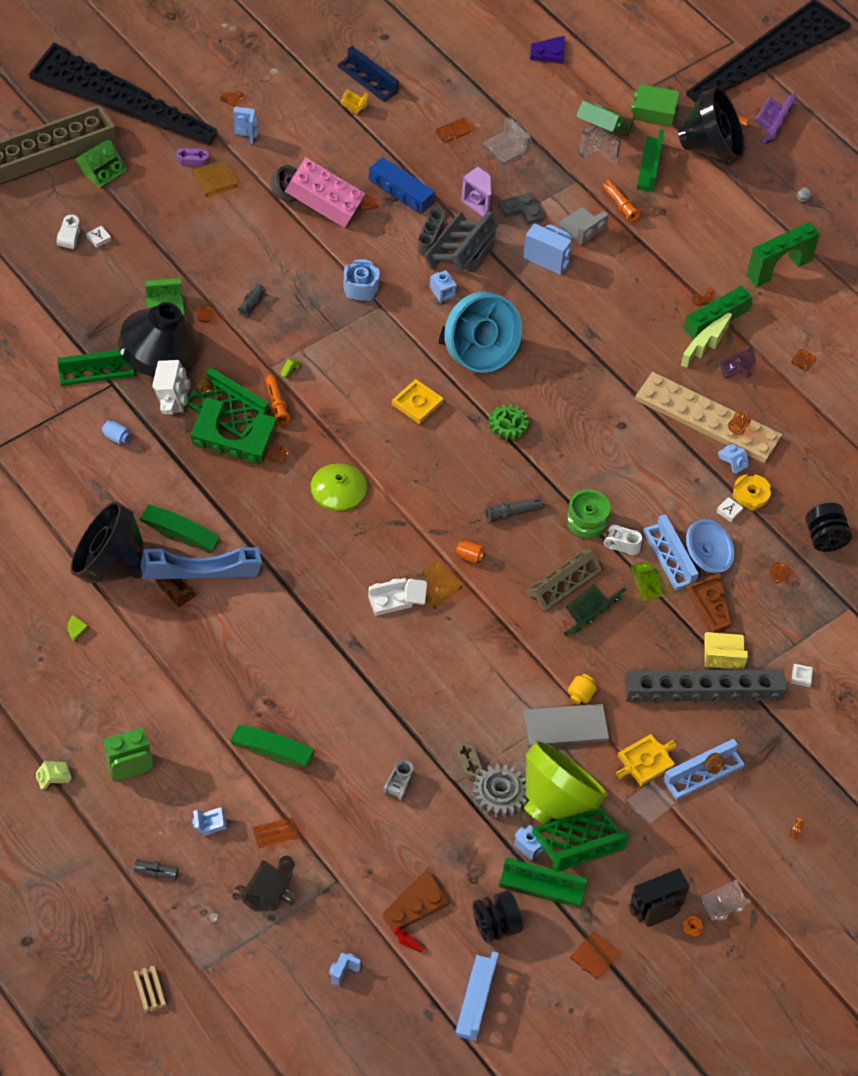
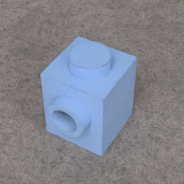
M447 270L435 273L430 277V289L439 302L455 297L456 283Z

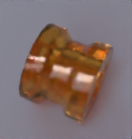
M736 412L733 419L729 421L728 428L734 434L742 435L746 431V427L751 424V419L743 412Z

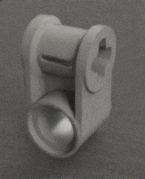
M403 759L396 763L384 785L383 794L386 795L388 793L397 797L399 801H403L408 787L413 780L414 767L412 762ZM405 770V771H408L409 773H407V774H402V773H400V771Z

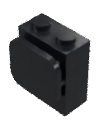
M680 868L634 887L629 909L634 917L636 916L639 923L645 920L646 925L649 927L666 921L679 913L681 905H684L690 886Z

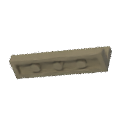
M582 550L525 591L529 597H536L542 610H547L602 571L592 550ZM589 561L592 562L595 568L591 572L585 571L586 564ZM575 571L580 572L578 581L572 582V573ZM561 581L566 582L564 591L558 592V583ZM551 592L550 601L545 603L542 594Z

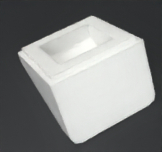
M408 579L405 585V603L424 605L427 581Z

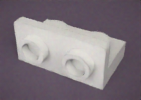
M406 578L394 579L382 584L377 583L369 587L368 598L375 616L412 607V603H405Z

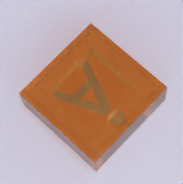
M801 348L793 357L791 364L807 372L817 357Z

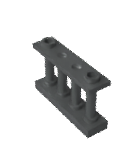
M459 211L425 253L424 257L430 269H434L440 261H454L458 270H464L499 225L493 213L486 212L480 221L466 220L463 212ZM466 228H473L471 232H464ZM458 238L465 239L462 243H455ZM449 250H456L453 254H446Z

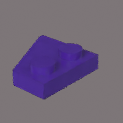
M565 36L532 43L530 60L563 63Z

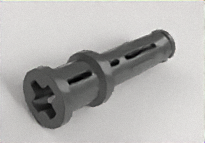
M538 497L512 504L503 502L493 507L488 505L484 508L485 517L488 523L494 519H507L513 514L542 509L543 503L541 498Z

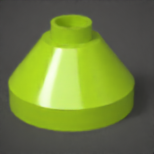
M536 740L527 751L526 797L529 801L524 806V809L542 824L549 823L552 818L560 820L596 810L607 798V791L597 780L552 746Z

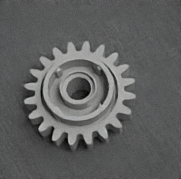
M498 763L495 769H492L490 765L487 768V772L482 769L480 776L476 775L475 782H473L474 790L472 796L475 797V804L481 803L480 810L487 808V815L493 811L495 818H497L499 813L505 818L506 812L514 816V809L520 812L521 807L526 805V799H528L526 797V778H521L522 772L514 773V766L507 770V764H504L501 769Z

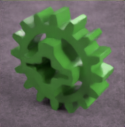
M502 404L501 409L496 406L495 411L490 413L488 421L489 430H493V435L499 434V439L505 437L506 441H508L509 437L513 441L516 436L521 438L522 433L526 434L529 424L528 415H524L525 410L519 411V406L512 408V404H509L508 407Z

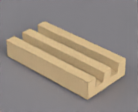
M151 966L147 970L144 968L140 972L133 971L144 1012L147 1013L166 1007L155 966ZM152 974L153 981L160 1001L159 1004L156 1003L154 997V993L148 975ZM140 977H144L152 1006L148 1007Z

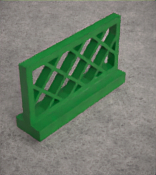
M211 367L206 371L207 376L188 397L186 405L195 412L200 413L203 404L194 405L191 403L195 398L202 397L204 403L205 396L215 395L216 400H218L217 394L226 393L229 399L222 400L221 402H224V405L230 404V411H225L223 416L231 415L232 422L224 423L221 421L219 426L239 439L246 437L251 432L257 418L256 416L255 418L247 419L246 412L255 411L265 415H269L271 412L269 402ZM207 383L214 386L213 391L204 392L203 388ZM240 402L243 404L242 409L233 410L232 403ZM234 414H245V420L234 421ZM246 424L247 428L242 434L235 428L237 425Z
M601 806L596 810L563 818L532 829V834L553 860L552 867L556 871H563L625 850L629 838L628 833L625 830L620 831ZM599 815L603 822L591 819V817ZM581 821L587 823L586 828L576 825L574 822ZM589 824L600 827V832L588 829ZM562 826L565 828H569L570 831L569 833H566L557 830V828ZM606 829L612 831L613 834H604L602 831ZM572 830L584 833L583 838L571 834ZM541 833L553 834L552 839L544 837ZM586 834L597 837L598 839L592 841L589 839H585ZM555 835L567 839L566 843L554 840ZM572 840L581 843V845L573 846L569 845L568 842ZM552 845L562 848L564 850L555 853V851L552 849Z

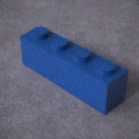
M381 157L369 167V180L408 205L412 210L422 214L434 204L435 191L384 157Z

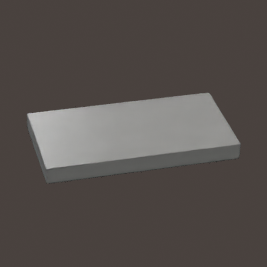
M603 704L526 709L523 712L529 748L536 740H540L550 746L609 741Z

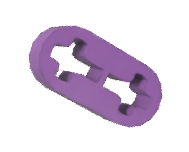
M182 148L176 152V160L178 164L183 166H205L209 162V153L204 149Z

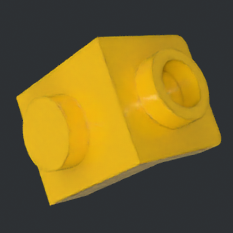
M347 89L340 104L358 114L361 109L364 110L368 105L369 101H367L369 94L365 93L360 97Z

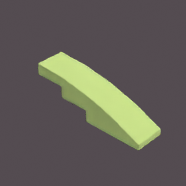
M727 313L715 320L691 342L683 354L681 366L688 368L694 356L702 358L708 347L716 349L729 327L731 313Z

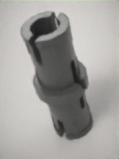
M256 284L253 290L244 297L245 300L237 309V311H240L239 314L247 316L252 307L258 304L259 298L265 292L264 286Z
M136 859L134 872L152 875V878H157L158 876L176 880L178 867L163 865L159 861L153 863Z

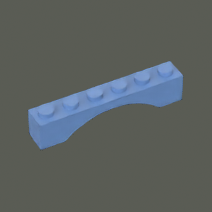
M240 547L231 552L207 558H187L169 553L164 549H144L140 567L143 579L258 577L262 560L259 547Z

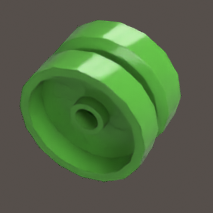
M587 489L576 492L570 499L566 519L567 526L571 532L578 537L586 539L602 535L608 525L611 510L610 501L604 494L596 490Z

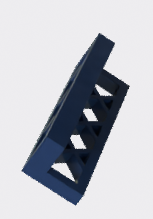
M354 46L348 48L347 58L338 63L339 69L383 102L395 96L399 91V80ZM351 63L354 68H347L345 65ZM356 73H364L366 77L358 76ZM368 82H376L378 85H370ZM379 90H385L389 93L383 95L379 92Z

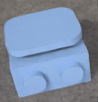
M534 223L526 234L523 258L560 275L564 269H568L571 262L569 256L572 253V237L566 231L555 226L546 225L544 228Z

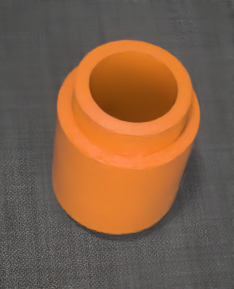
M460 540L456 549V555L461 559L477 564L479 561H483L485 550H483L482 545L468 540Z

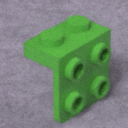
M181 278L145 281L147 308L158 306L163 302H169L178 306L185 317Z

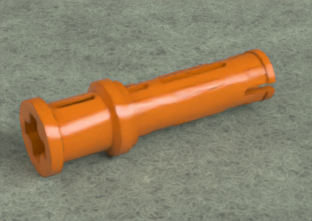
M612 180L606 181L609 187L604 182L603 188L617 203L619 211L626 215L628 222H635L640 217L641 212L634 208L631 200L623 196Z
M268 375L265 378V382L272 401L271 410L275 414L277 425H285L291 420L290 414L286 410L287 404L282 400L276 376Z

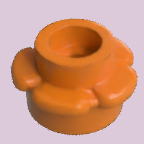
M690 916L683 921V931L687 935L690 934L695 937L703 931L702 921L698 917Z

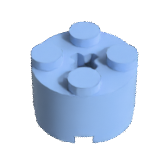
M365 259L354 260L349 266L347 264L344 268L343 289L346 297L355 300H373L379 289L378 267L376 268L371 261Z

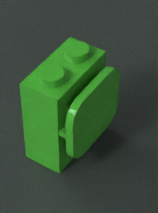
M143 727L103 739L106 766L112 781L130 778L152 769V755Z

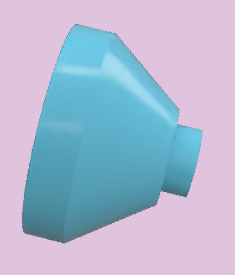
M476 292L459 301L449 314L445 326V344L450 356L462 367L477 373L495 371L512 359L520 345L522 322L519 312L509 300L495 293Z

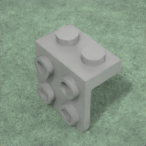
M581 207L561 220L559 227L569 233L580 245H583L606 229L609 214L602 211L598 215L593 216L589 211Z

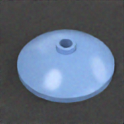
M710 519L697 520L689 527L686 543L693 561L709 573L718 574L728 570L734 561V546L727 531L720 524Z

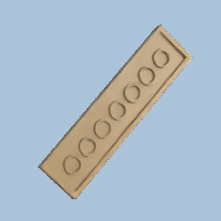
M654 372L650 374L635 396V401L726 445L733 444L746 450L748 456L763 463L767 462L782 438L781 433Z

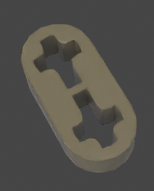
M463 743L459 745L456 758L462 773L467 780L475 781L476 775L480 776L482 770L476 751L471 744ZM462 751L469 753L468 759L465 754H462ZM470 765L472 766L473 770H476V773L469 771Z

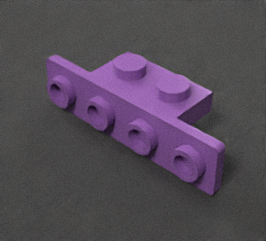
M795 92L784 101L782 106L771 96L766 100L755 119L767 131L762 139L763 143L768 140L772 141L777 135L776 130L782 126V120L789 114L788 109L795 103L794 99L797 95Z

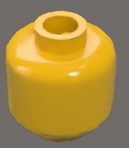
M586 674L582 676L577 675L568 688V693L571 696L570 700L578 705L589 703L597 691L596 681Z

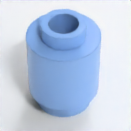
M110 420L103 425L102 434L111 441L123 445L130 440L129 428Z

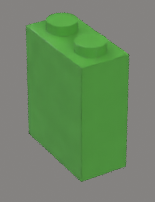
M640 84L639 90H635L633 100H636V102H632L631 112H634L633 119L672 126L679 91Z

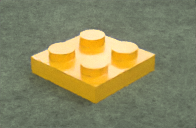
M415 379L392 400V405L418 424H421L443 404L444 398Z

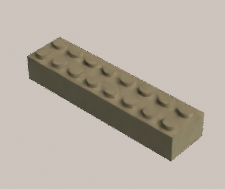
M97 105L0 140V183L85 153L101 142L111 140L113 143L116 141L115 126L102 107Z

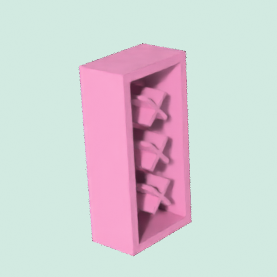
M305 157L285 190L289 195L343 228L346 227L365 195L364 192Z

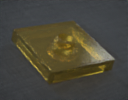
M224 160L192 170V175L205 197L238 187L237 181Z

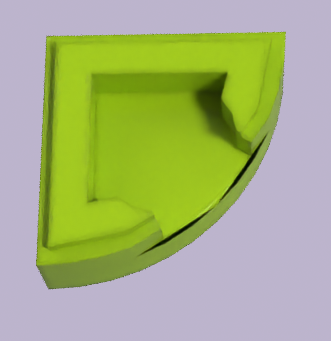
M288 358L280 374L283 377L290 376V372L294 368L298 369L302 361L298 358Z
M72 615L68 621V632L70 638L75 642L88 630V625Z

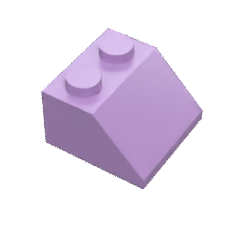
M476 167L463 177L461 201L483 217L490 209L491 180L490 175L486 171Z

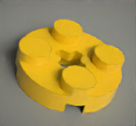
M747 474L736 480L733 498L739 504L751 511H755L757 508H761L768 503L771 491L770 484L765 478L755 474L754 477ZM754 489L755 493H750L749 490L752 491Z

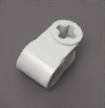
M67 215L63 219L61 229L57 235V246L70 249L76 248L80 234V228L78 227L79 218L77 216Z
M611 525L609 527V535L604 540V545L611 550L636 555L641 549L642 535L635 530L619 525Z

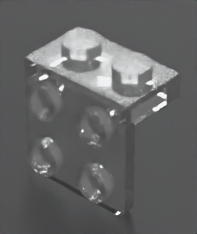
M508 117L504 121L503 132L484 141L483 146L501 164H506L529 152L531 136L518 122Z

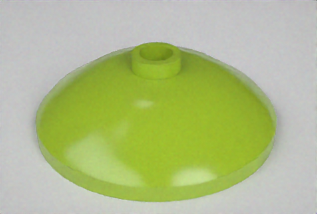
M343 463L329 464L314 474L311 480V493L315 501L322 507L332 511H346L355 508L364 500L367 494V481L362 472L351 465Z

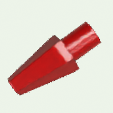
M399 926L393 930L400 944L418 952L423 951L424 948Z

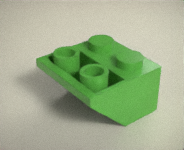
M111 140L101 142L75 158L83 174L98 187H102L127 171Z

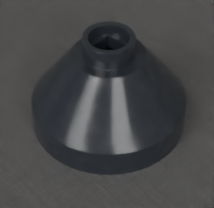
M719 87L703 92L686 118L684 126L678 129V136L682 147L686 151L692 149L694 152L726 163L741 158L744 154V136L739 117L730 98Z
M163 302L158 306L142 309L128 316L119 334L118 347L122 357L131 367L145 375L155 377L158 361L179 360L182 367L188 372L196 361L200 341L196 330L183 316L180 308L173 303Z
M114 501L98 513L76 547L70 567L72 575L86 583L126 579L129 576L138 579L142 575L140 562L145 544L133 511L118 501Z

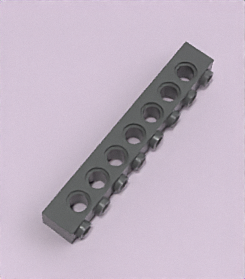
M784 669L626 671L624 680L626 702L634 703L652 701L654 703L662 701L784 700L787 691Z

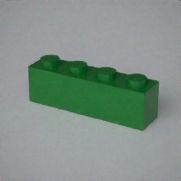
M741 285L688 314L684 330L695 339L705 328L727 313L732 314L730 320L732 321L750 310L753 296Z

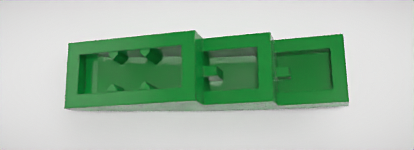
M150 504L147 505L139 519L171 540L175 537L190 547L194 544L209 554L220 537L185 517Z
M239 724L230 739L232 745L250 748L254 754L270 756L274 762L302 767L308 766L315 753L314 748L295 740Z

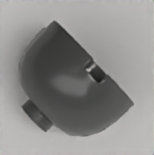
M284 165L272 175L270 187L278 199L283 201L296 199L285 192L298 170L296 167Z

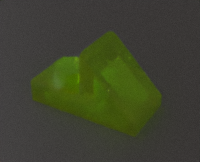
M649 561L631 565L630 570L642 600L661 597L658 570L652 569Z

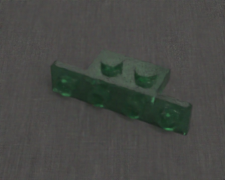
M596 584L589 587L565 606L576 623L567 629L564 635L567 636L572 633L574 636L583 629L581 626L585 623L588 625L593 622L598 612L600 614L604 613L610 608L609 604L612 601L616 603L624 597L622 593L627 589L623 587L606 599Z

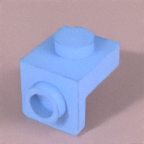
M728 445L718 452L719 459L730 463L732 472L735 474L749 467L746 450L738 446Z
M222 807L206 813H202L198 809L193 811V826L204 836L227 829L226 814Z
M341 953L337 963L333 962L329 971L331 984L339 987L347 969L359 973L361 960L353 954Z

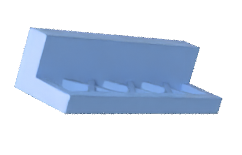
M667 515L659 516L658 523L644 528L643 533L674 590L677 591L686 588L688 584L696 582L699 573ZM658 530L661 534L660 539L653 537L651 532ZM659 546L668 547V554L661 552ZM667 561L676 562V569L668 566ZM676 574L684 577L686 581L677 583L675 579Z
M733 738L666 771L663 782L674 798L678 800L743 768L745 764L736 752L737 742ZM732 756L737 763L730 766L724 764V761ZM711 766L720 768V772L717 774L708 773L707 770ZM694 774L703 776V780L699 783L690 781V778ZM676 783L686 784V789L678 792L673 785Z
M492 951L490 958L476 955L455 1036L473 1041L477 1040L497 964V952Z

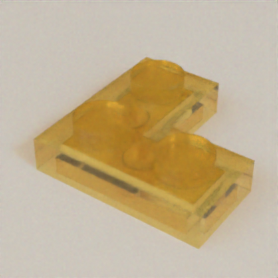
M437 560L422 570V575L432 584L426 590L425 602L434 610L463 588V584Z

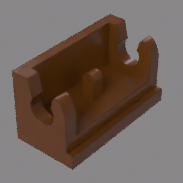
M155 579V583L178 608L195 597L193 589L187 587L181 579Z

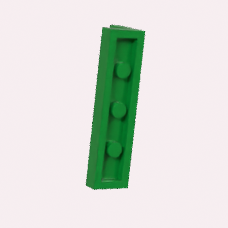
M665 129L659 130L658 138L646 136L636 188L638 190L654 191Z
M120 350L57 358L61 386L134 376L133 367L124 360ZM122 366H129L130 371L122 372L118 369ZM102 369L111 370L109 374H102L100 371ZM85 371H90L93 373L91 376L88 377L82 375V373ZM70 372L74 375L72 379L64 380L63 374H70Z
M505 858L499 887L580 908L587 878Z

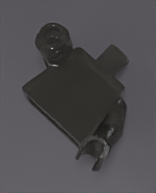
M283 856L279 860L278 869H276L268 862L262 860L246 887L243 885L235 887L240 894L234 893L232 895L233 899H242V902L255 912L276 911L281 902L292 906L297 898V894L289 891L295 862L290 856Z

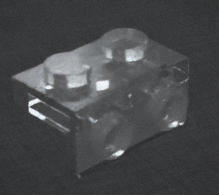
M737 879L698 897L708 920L716 919L717 922L728 918V913L732 911L738 913L745 910V905L751 903L750 898L745 899Z

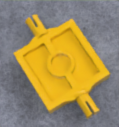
M650 734L618 752V758L625 767L616 772L617 777L622 779L630 774L641 787L666 773V771L674 768L675 763L669 757L668 752L676 748V743L671 740L662 745Z

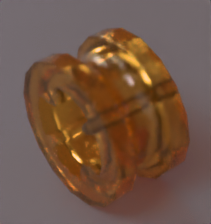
M206 376L196 378L194 380L195 390L199 393L210 391L212 389L211 379Z

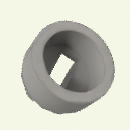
M806 187L797 192V199L800 202H807L812 198L811 192Z

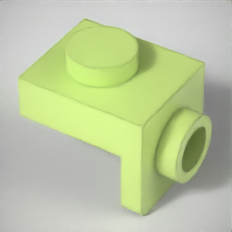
M44 761L36 772V779L41 789H46L50 783H69L72 779L66 761Z

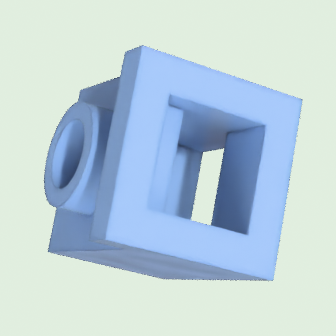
M529 825L526 829L521 827L516 832L514 846L529 860L533 861L545 850L532 834L533 827Z

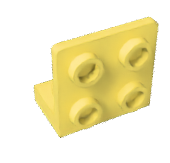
M705 633V667L744 670L748 655L747 651H744L743 635Z

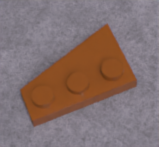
M720 573L686 585V592L712 633H718L730 628L731 621L724 599V589L721 585Z
M426 869L383 912L382 917L393 933V930L398 926L403 929L447 907L448 901L428 869Z

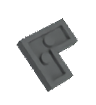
M531 193L498 202V207L505 218L521 214L528 226L544 221V215Z

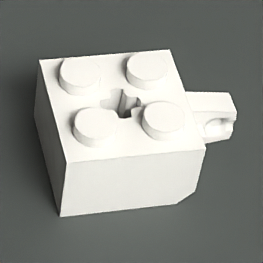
M179 360L158 361L152 387L161 403L160 410L162 415L182 413L188 402V390L191 389V382L187 379L185 368L182 367Z

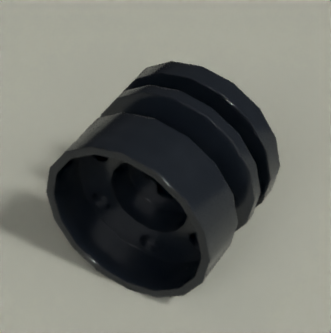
M824 503L812 508L806 514V524L816 550L821 552L835 551L846 546L851 541L852 533L843 506L840 504Z
M506 890L494 894L493 902L488 896L484 897L483 901L480 899L473 901L475 923L486 943L493 942L494 938L496 940L502 939V930L507 937L523 931L521 913L511 891Z

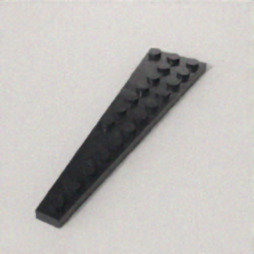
M811 0L687 90L686 96L697 102L701 94L707 90L719 87L726 91L850 28L851 23L819 1Z
M55 42L52 43L29 73V79L210 145L217 136L216 128L199 119H195L188 113L183 114L179 112L178 108L170 107L165 104V101L153 98L152 94L117 75H113L105 69L97 68L96 64L84 61L83 57L71 54L70 50Z

